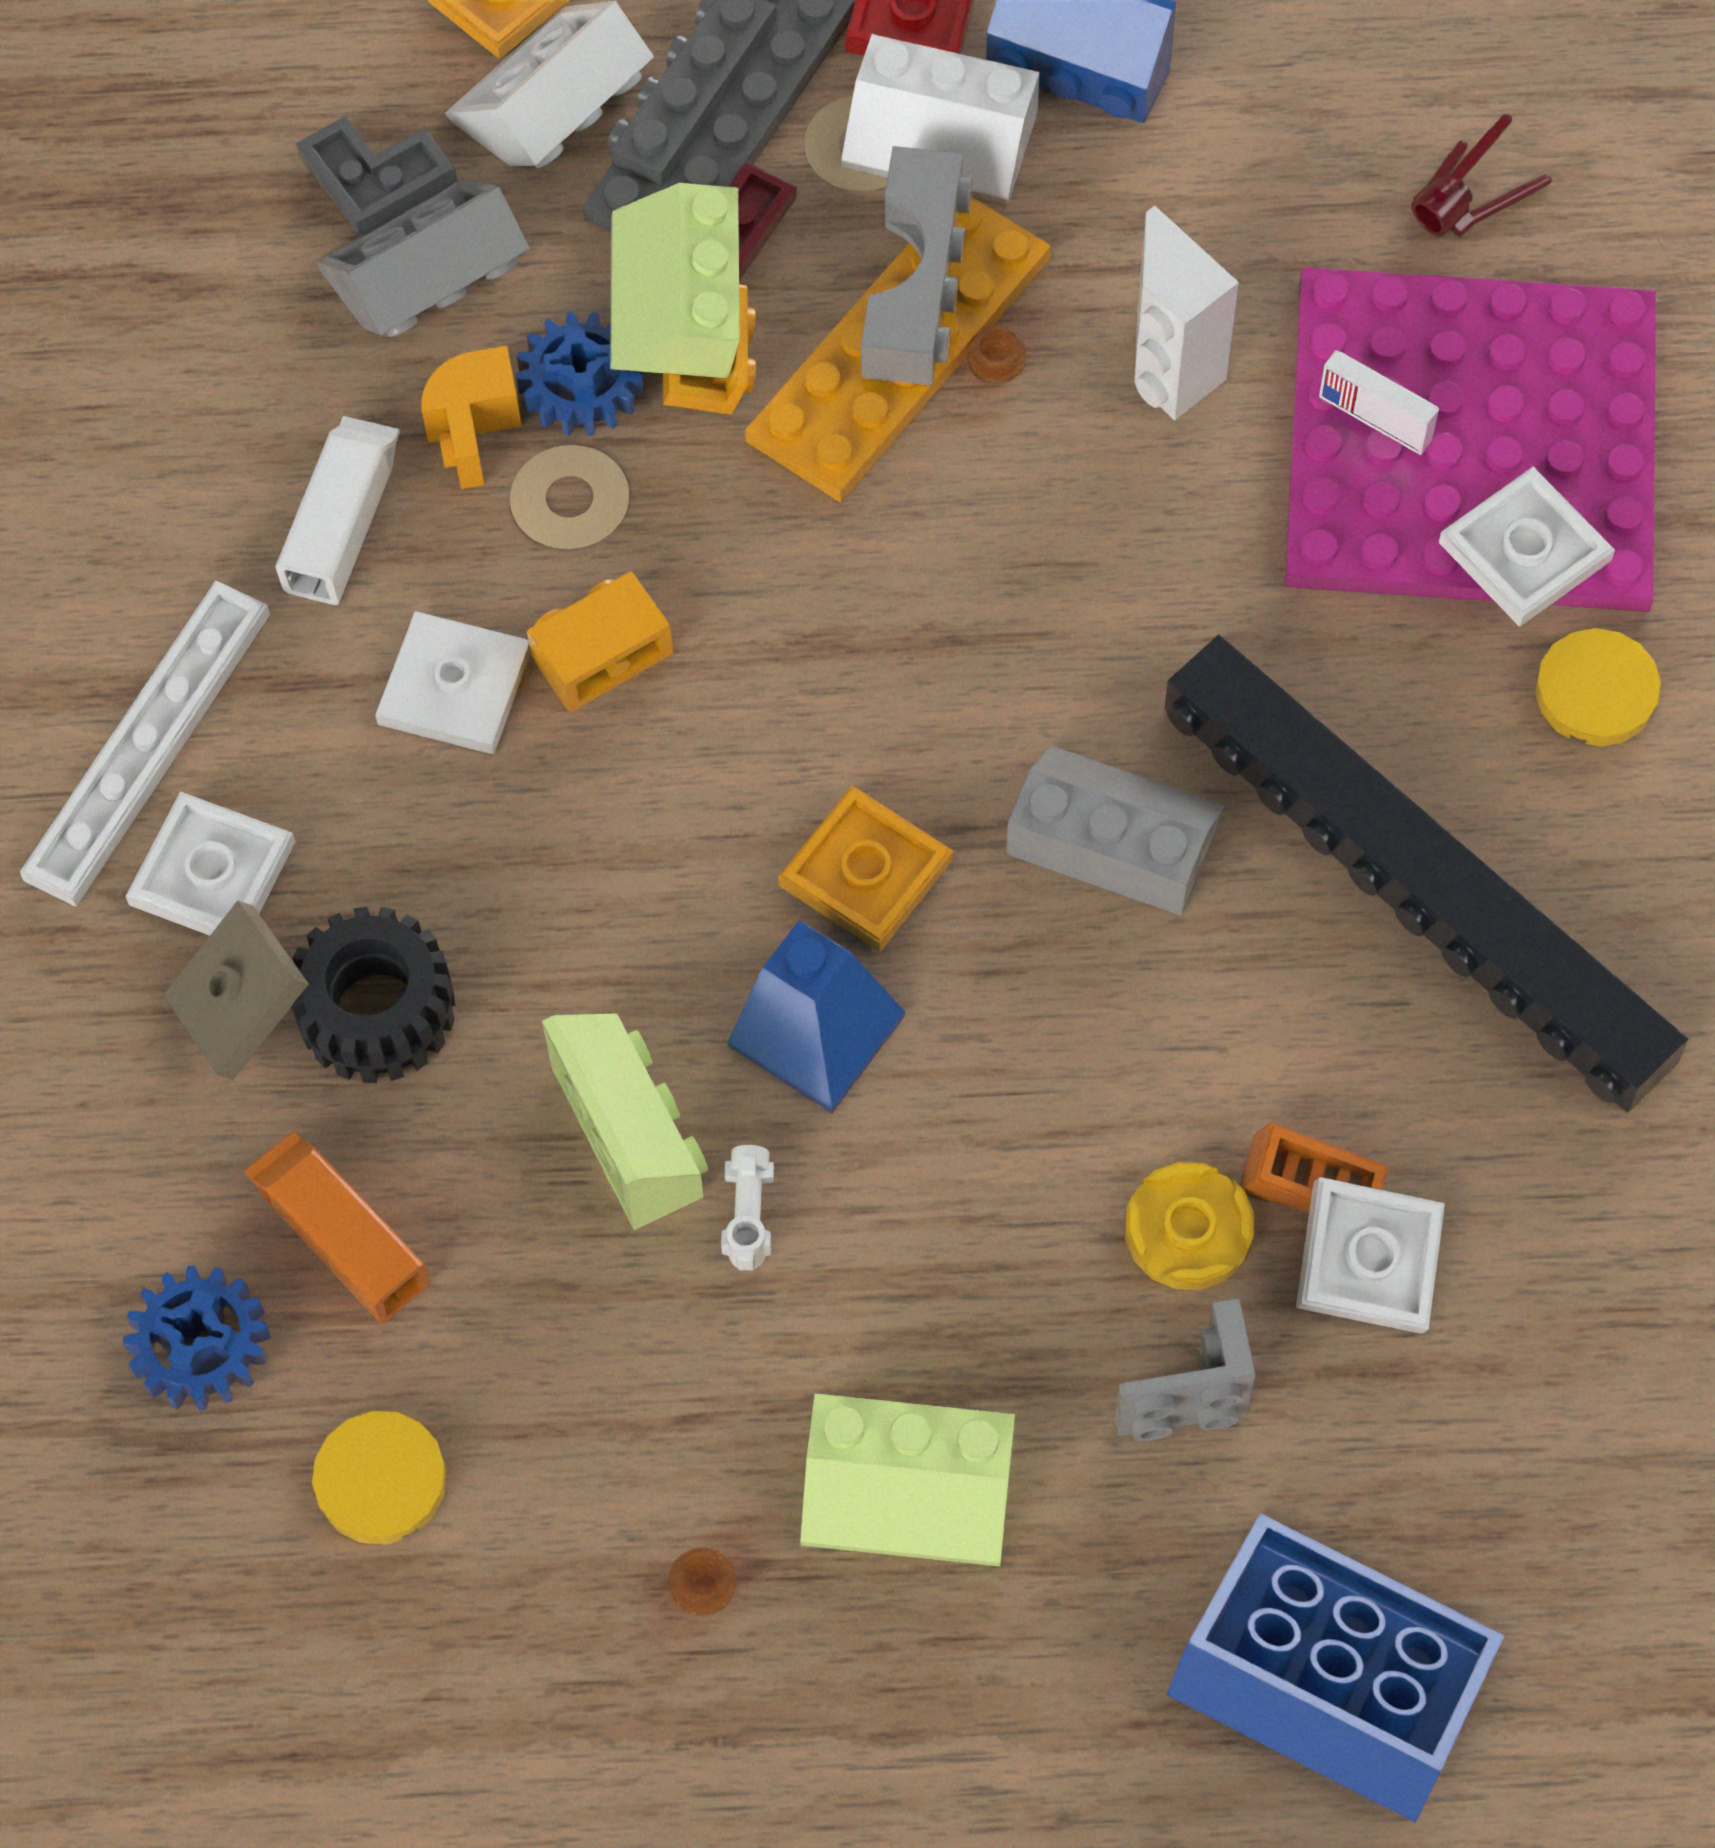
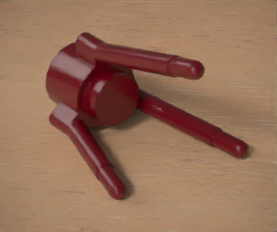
M1503 114L1458 164L1468 148L1466 141H1459L1428 184L1413 197L1414 201L1411 203L1413 215L1428 232L1436 236H1444L1451 229L1456 236L1461 237L1474 224L1519 202L1551 183V176L1544 174L1469 212V203L1473 200V196L1469 187L1462 179L1511 124L1512 116L1510 114Z

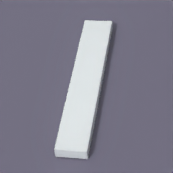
M215 580L21 869L20 874L24 882L75 907L78 906L269 618L270 612L267 604Z

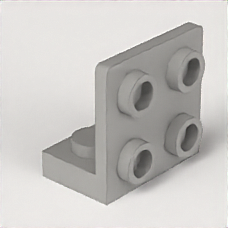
M1239 1298L1212 1302L1209 1326L1200 1327L1202 1348H1197L1198 1371L1126 1382L1119 1385L1115 1416L1117 1436L1133 1434L1134 1439L1137 1441H1152L1170 1435L1175 1427L1199 1424V1428L1202 1430H1218L1236 1424L1239 1421L1238 1417L1247 1416L1255 1379V1370Z

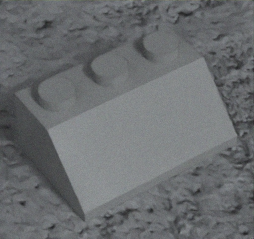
M462 177L457 182L363 235L358 236L315 262L321 273L364 329L378 335L386 333L387 337H392L416 325L418 322L416 315L434 304L437 308H443L462 299L468 293L465 286L485 276L486 279H494L509 272L517 265L515 258L530 250V247L500 187Z
M1050 745L1030 769L1010 815L1007 827L1006 854L1182 916L1223 816L1225 805Z

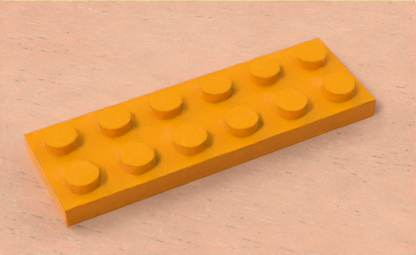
M971 196L969 214L958 213L956 226L965 227L964 252L962 263L951 262L949 276L958 277L957 299L954 313L943 312L941 327L951 328L947 363L936 362L933 386L862 378L861 342L868 297L871 294L898 286L907 280L917 269L921 258L915 248L908 243L745 429L746 442L836 501L842 503L1051 259V245Z

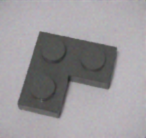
M346 116L296 143L300 159L358 236L363 235L458 181L454 165L425 128L377 155L369 148Z

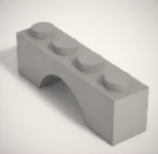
M892 146L885 190V229L907 240L919 254L921 262L914 273L903 283L892 289L869 295L861 342L862 378L933 386L936 362L947 363L951 328L941 327L943 312L954 313L958 277L949 276L951 262L962 263L965 227H957L956 225L958 213L969 214L973 178L962 177L963 153Z

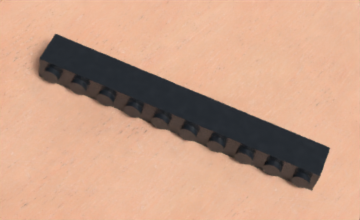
M1220 634L1167 681L1164 709L1171 723L1186 736L1195 735L1211 749L1215 761L1223 770L1234 776L1240 774L1256 788L1258 797L1270 811L1277 815L1285 814L1302 829L1307 842L1323 855L1331 854L1348 869L1353 882L1363 892L1371 896L1377 894L1395 910L1397 919L1405 929L1416 936L1424 935L1442 951L1445 962L1453 971L1466 978L1471 976L1489 992L1491 1001L1500 1012L1511 1019L1519 1018L1537 1034L1540 1045L1548 1054L1560 1061L1567 1060L1585 1076L1587 1085L1600 1099L1608 1103L1615 1102L1628 1113L1679 1063L1689 1040L1686 1035Z

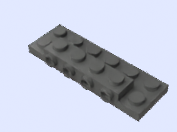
M702 0L695 16L697 27L689 38L684 35H678L675 38L666 58L668 68L661 79L651 76L643 84L637 100L639 110L631 121L621 118L612 129L608 140L612 165L583 205L584 219L611 232L613 210L677 183L728 187L744 163L754 164L849 24L855 1Z

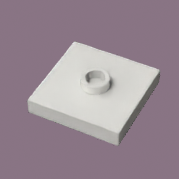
M1534 467L1527 470L1444 529L1439 539V544L1519 627L1611 562L1615 552L1614 548Z
M415 611L375 714L377 724L494 755L531 655L529 640Z
M180 791L125 897L129 906L210 936L237 900L254 906L257 912L260 913L296 843L294 835L287 830Z
M1319 1177L1313 1182L1296 1308L1420 1334L1429 1330L1445 1203Z

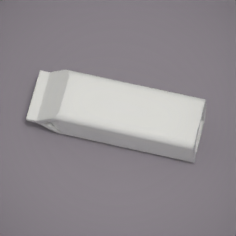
M343 416L340 425L329 432L275 566L282 589L286 593L331 605H338L340 603L392 471L396 441L400 434L399 429Z

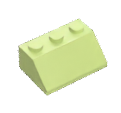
M677 183L613 210L611 216L610 369L729 378L739 344L738 188Z
M617 1014L553 1015L542 1020L552 1071L633 1229L636 1230L704 1198L701 1174L708 1171L707 1163L694 1137L690 1136L683 1140L673 1120L680 1118V1113L667 1085L661 1083L654 1086L646 1070V1067L652 1065L653 1062L638 1030L627 1034Z
M814 1393L806 1457L801 1546L1000 1567L1015 1414Z

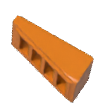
M1270 1122L1256 1132L1253 1137L1240 1186L1245 1190L1246 1194L1309 1212L1313 1182L1319 1177L1323 1178L1326 1167L1335 1169L1332 1180L1348 1183L1350 1175L1353 1174L1361 1176L1360 1186L1383 1190L1389 1166ZM1276 1154L1283 1155L1278 1175L1271 1174ZM1300 1160L1309 1162L1303 1185L1294 1182Z

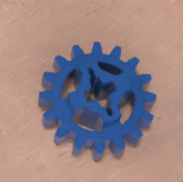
M569 312L566 318L567 325L558 327L555 322L548 319L544 321L546 336L541 337L532 333L527 336L529 352H518L517 355L519 372L516 373L518 391L519 394H523L525 409L528 413L539 411L543 427L547 428L556 420L562 422L563 435L569 436L576 424L584 425L588 436H592L595 434L596 422L603 420L610 428L617 427L616 412L618 410L633 414L635 411L634 396L644 395L643 375L646 372L610 369V323L605 328L601 327L598 313L592 312L587 323H578L574 312Z
M195 1265L188 1266L186 1281L176 1283L175 1279L168 1272L163 1274L162 1284L165 1290L157 1295L155 1292L144 1288L140 1294L147 1309L145 1312L129 1311L127 1314L131 1327L139 1332L123 1337V1344L128 1353L137 1355L128 1363L136 1378L147 1376L144 1386L153 1398L167 1389V1399L171 1406L179 1409L184 1403L186 1396H193L199 1411L207 1409L209 1395L213 1393H218L225 1403L233 1401L229 1386L237 1381L244 1386L251 1387L254 1381L247 1369L248 1365H263L267 1361L264 1349L256 1344L271 1338L267 1323L258 1320L265 1313L258 1297L247 1299L249 1290L245 1281L241 1278L226 1287L227 1279L222 1268L215 1267L210 1273L208 1280H201ZM225 1307L230 1309L238 1318L239 1333L233 1332L231 1326L223 1324L225 1320L223 1310ZM202 1330H207L209 1334L207 1338L199 1337ZM187 1338L195 1339L192 1346L187 1345L185 1341ZM155 1342L160 1343L163 1349L171 1351L168 1357L171 1363L169 1369L158 1361L155 1353Z

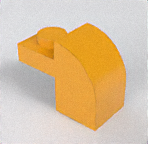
M507 345L471 351L449 359L435 370L423 390L421 409L428 443L440 441L445 469L457 467L461 489L484 485L475 435L522 427Z

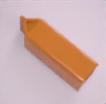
M294 1130L244 1170L246 1176L254 1183L267 1203L380 1324L390 1320L430 1284L426 1265L321 1153L312 1144L301 1139Z

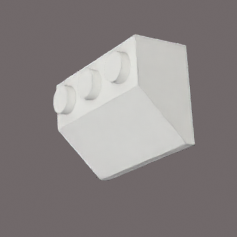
M616 1L564 6L446 111L445 114L454 125L508 166H535L540 168L560 155L564 148L561 142L573 131L584 130L600 118L603 113L600 106L612 95H621L635 86L642 78L639 70L653 59L654 56Z
M872 34L855 82L841 157V167L887 178L892 146L963 153L962 177L973 178L972 197L1008 206L1038 113L1039 72Z
M1153 206L1146 212L1137 309L1134 383L1141 397L1150 406L1155 408L1160 406L1175 421L1227 380L1239 282L1156 206Z

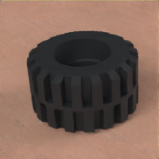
M367 907L353 908L354 918L343 920L340 913L327 918L330 928L323 932L315 927L306 935L310 948H297L292 960L309 985L291 1007L307 1049H313L316 1060L322 1066L327 1068L333 1063L337 1075L348 1080L357 1071L360 1072L363 1083H377L378 1074L387 1072L389 1073L390 1080L393 1081L404 1077L402 1068L409 1064H412L416 1071L428 1064L425 1054L428 1049L439 1053L446 1042L442 1030L451 1031L455 1019L452 1007L456 1006L454 990L443 950H439L437 939L429 929L421 932L418 920L407 914L399 922L395 909L381 907L378 916H370ZM387 975L395 977L407 985L404 994L398 1002L378 1014L356 1015L338 1007L339 1000L346 989L364 977Z

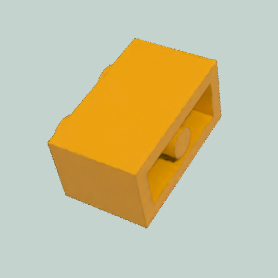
M632 571L616 580L607 579L598 583L588 592L586 597L565 609L558 608L545 613L537 620L533 627L527 630L532 660L569 713L674 654L669 622Z

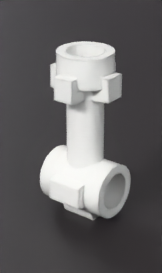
M756 1145L734 1147L731 1150V1161H725V1182L736 1183L735 1217L728 1224L727 1229L722 1230V1254L727 1255L730 1262L738 1270L753 1271L765 1261L766 1256L771 1255V1231L765 1230L760 1217L762 1184L774 1183V1162H769L770 1152L766 1148Z

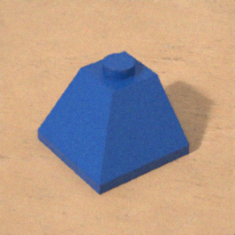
M799 920L761 969L729 1037L728 1047L833 1113L905 1017V1011L850 951Z

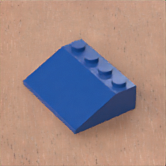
M1260 1513L1189 1639L1166 1695L1416 1823L1503 1641L1504 1635Z

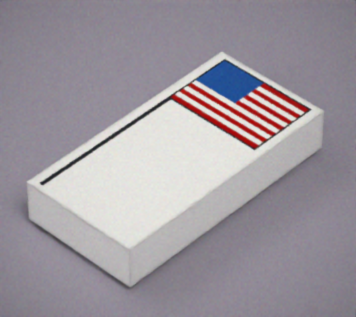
M1335 350L1324 365L1319 397L1417 454L1422 455L1433 439L1439 408L1348 355Z

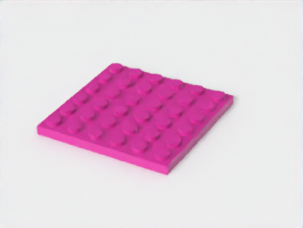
M1302 267L1299 288L1285 587L1494 601L1439 544L1440 534L1458 519L1534 467L1615 550L1611 562L1551 605L1650 612L1653 603L1656 290ZM1335 350L1348 355L1439 408L1433 439L1422 455L1417 454L1319 397L1324 365Z

